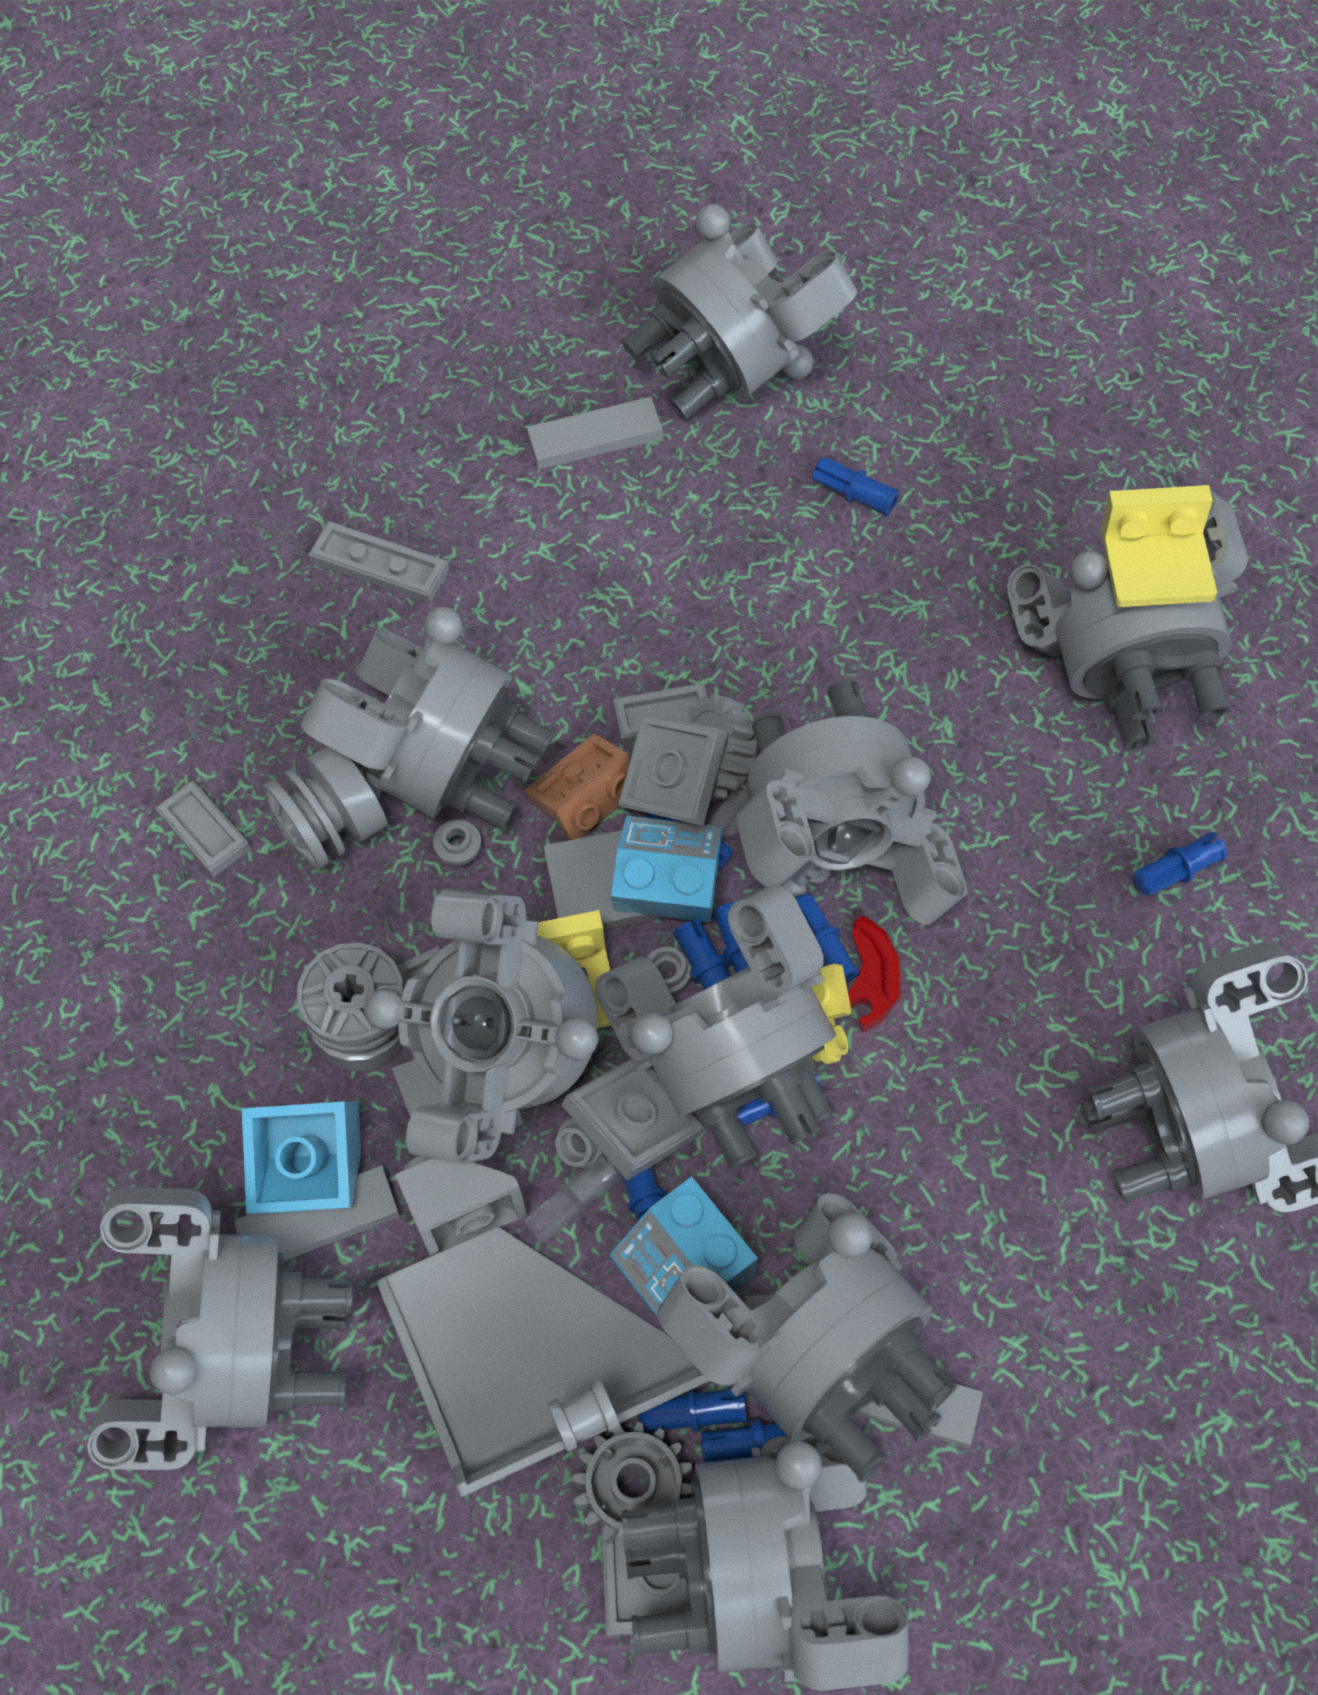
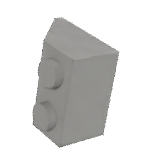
M419 1156L409 1161L404 1166L403 1171L395 1174L430 1256L497 1226L502 1229L528 1217L515 1176L474 1162L462 1164Z

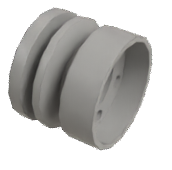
M326 745L305 758V765L311 779L308 783H305L291 769L283 772L282 776L290 792L289 795L274 779L262 785L263 793L269 803L271 816L278 829L294 851L302 855L317 871L329 862L321 845L322 842L336 857L344 854V845L338 833L340 830L344 829L349 836L361 843L388 824L379 801L350 758Z
M361 942L342 943L320 952L305 967L297 984V1006L318 1052L332 1065L349 1071L374 1070L392 1062L405 1048L400 1044L398 1025L390 1030H381L370 1025L365 1017L364 1005L366 999L373 992L388 988L399 993L402 997L405 988L403 978L395 961L380 948Z

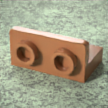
M592 734L526 788L524 792L530 804L559 823L566 839H579L619 807L618 804L630 758L625 751L598 735Z

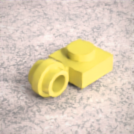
M838 964L823 966L819 974H822L825 981L812 987L837 1035L831 1041L824 1044L825 1048L812 1056L815 1061H823L825 1064L838 1062L841 1056L846 1055L848 1052V1040L845 1031L841 1026H835L834 1021L835 1018L852 1014L843 965Z

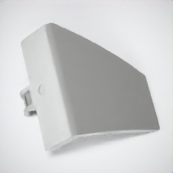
M498 1226L385 1276L378 1281V1288L450 1464L454 1484L460 1497L561 1450L566 1449L569 1452L577 1448L578 1443L606 1430L612 1432L620 1428L619 1423L710 1381L696 1368L669 1335Z

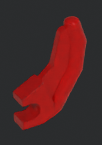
M862 915L853 922L854 928L851 934L862 967L859 976L848 992L851 1009L858 1004H864L870 1008L871 1012L859 1018L858 1026L864 1033L883 1022L900 1000L901 976L900 957L887 932L871 919Z

